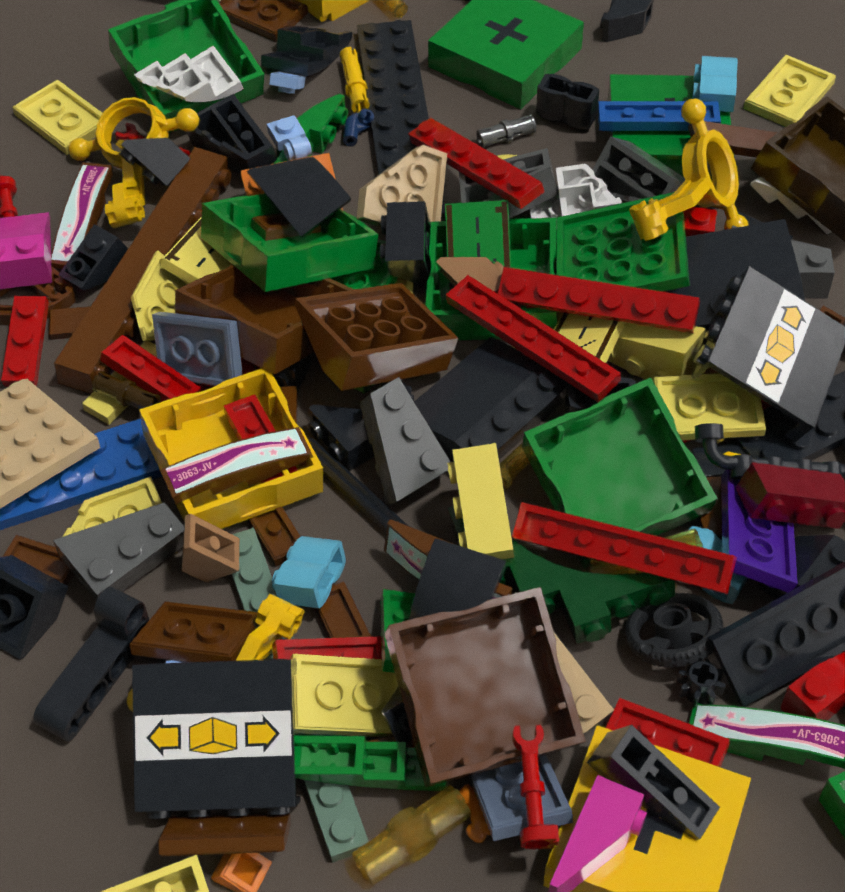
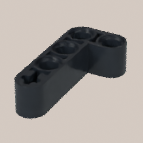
M113 587L106 588L96 601L94 616L98 626L41 699L33 715V723L65 741L72 740L79 733L136 656L131 653L130 643L149 621L145 604L142 601Z

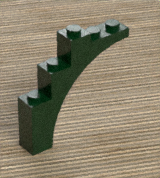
M454 506L448 507L450 522L460 546L458 533L465 532L463 518L456 519ZM512 539L514 557L502 559L506 561V569L500 583L504 585L513 584L516 593L541 587L548 614L554 612L555 609L562 608L576 644L584 641L594 642L612 632L611 618L626 617L638 608L647 605H661L675 596L674 580L644 572L616 575L581 572L556 565L528 551L514 539Z

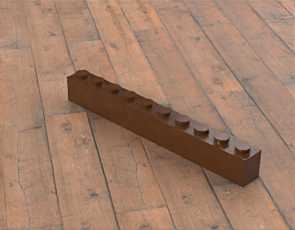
M194 147L188 156L191 159L175 176L55 360L54 366L59 384L92 394L94 392L92 383L94 377L99 375L98 372L103 371L108 375L110 374V367L100 361L101 352L120 336L124 335L130 338L134 337L137 333L139 326L131 301L135 288L154 253L159 251L165 256L202 217V203L218 200L223 187L226 188L229 185L231 171L228 170L227 156Z

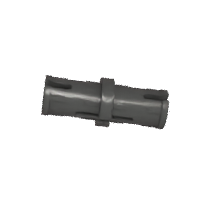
M531 114L515 120H501L499 124L476 130L477 142L482 148L504 141L506 143L512 142L514 138L535 133L537 130L536 122Z

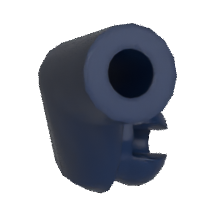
M362 109L359 113H355L346 119L343 135L345 145H356L358 134L371 126V122L374 120V114L371 110Z

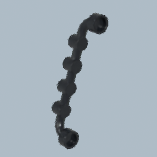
M706 423L694 427L695 441L703 444L704 453L708 460L718 468L730 470L731 479H741L752 462L841 474L845 478V464L837 461L811 462L809 459L782 460L781 457L756 458L751 455H724L717 447V442L724 440L722 424ZM843 438V451H844V453H845V438Z

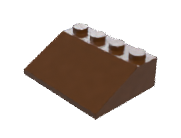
M402 283L296 298L294 302L322 370L341 391L389 382L398 377L405 379L445 371L448 369L458 341V337Z

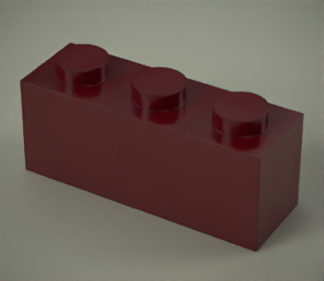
M752 462L735 487L750 518L840 529L845 522V481L841 474Z

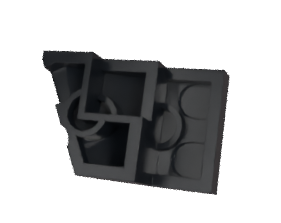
M302 26L280 28L277 33V51L261 55V66L305 76L315 74L326 68L339 56L340 51L347 47L352 40L353 32L331 33L323 28Z
M313 156L252 168L246 171L262 193L268 197L280 214L286 218L301 239L351 201V197Z
M435 538L420 576L409 620L443 611L467 610L493 599L506 569V561Z

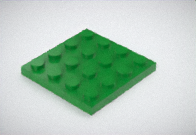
M674 192L557 217V275L661 292L690 286L684 211L665 220L668 226L666 233L647 241L640 239L629 211L633 205L639 204L644 200L646 204H649L648 201L651 198L653 200H660L672 195Z

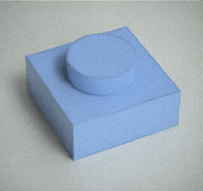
M274 72L270 74L269 85L278 86V91L295 93V89L304 88L306 76Z

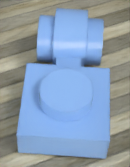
M295 115L267 124L268 134L278 151L284 150L288 161L305 158L312 154L310 142Z

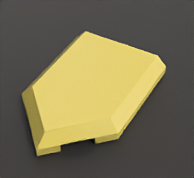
M159 251L154 253L131 296L143 341L155 340L152 314L157 312L175 313V290L189 284L160 266L164 255Z
M148 477L84 500L78 510L79 515L71 528H67L63 536L161 504L162 501L152 478Z

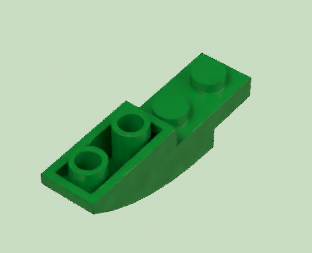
M337 94L316 104L297 118L310 142L312 153L314 151L323 154L328 144L333 143L339 127L345 124L348 117V109L345 108L344 95ZM277 149L278 158L274 164L288 161L284 150L278 151Z

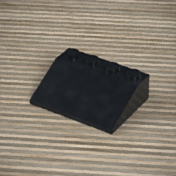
M785 219L686 237L690 286L665 291L667 293L699 297L700 305L695 327H703L705 331L708 330L715 320L717 321L718 316L715 315V311L720 302L728 296L725 288L731 278L736 274L741 276L749 266L805 301L801 276Z
M489 337L415 400L414 403L450 462H454L452 450L496 443L498 459L500 460L523 439L524 432L537 427L562 404L566 395L567 384L569 383L518 349Z

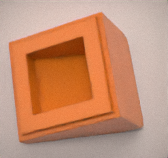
M259 853L224 854L211 876V880L235 892H257L272 862Z

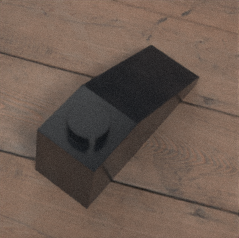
M633 725L607 732L587 762L600 776L644 794L642 807L695 840L701 839L720 808Z

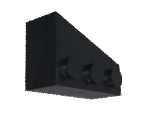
M234 94L198 112L199 125L195 130L187 132L194 147L227 156L228 167L240 174L241 170L271 165L277 160L273 145Z

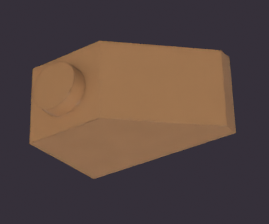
M440 257L436 261L439 272L454 286L469 275L498 294L504 268L498 261L493 264L487 257Z
M193 514L186 515L183 533L182 572L204 582L238 572L240 538Z

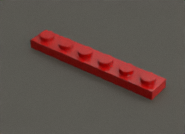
M432 118L422 122L417 128L408 133L412 144L417 147L425 145L447 153V165L501 198L508 200V202L520 209L545 192L541 181Z
M508 267L503 268L498 290L500 296L516 305L687 333H694L700 305L699 297Z
M469 275L446 294V300L449 305L598 403L621 381L619 371Z
M521 502L512 538L724 594H728L737 557L734 555Z

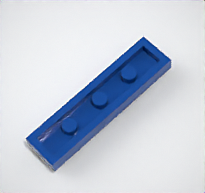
M685 101L598 102L599 131H689L688 126L690 123L684 121L681 116L682 105ZM703 101L706 106L704 121L721 124L718 101Z

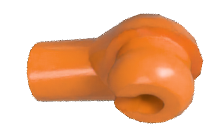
M466 784L458 792L456 800L471 813L472 823L466 828L467 836L476 843H482L487 835L491 834L474 789L469 784Z

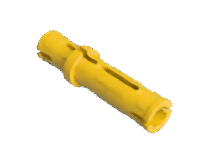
M345 47L339 54L347 84L345 85V92L350 98L352 111L359 113L362 109H369L370 104L366 95L368 87L362 78L356 49L352 50V47Z

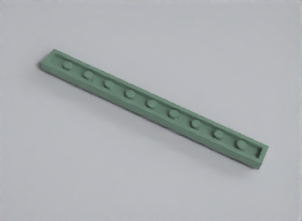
M251 528L232 534L240 538L239 571L231 575L244 611L257 612L262 601L269 594L277 595L276 591L272 588V576L255 529ZM273 653L265 659H273ZM294 733V736H330L324 734ZM303 780L332 863L370 850V843L349 786Z

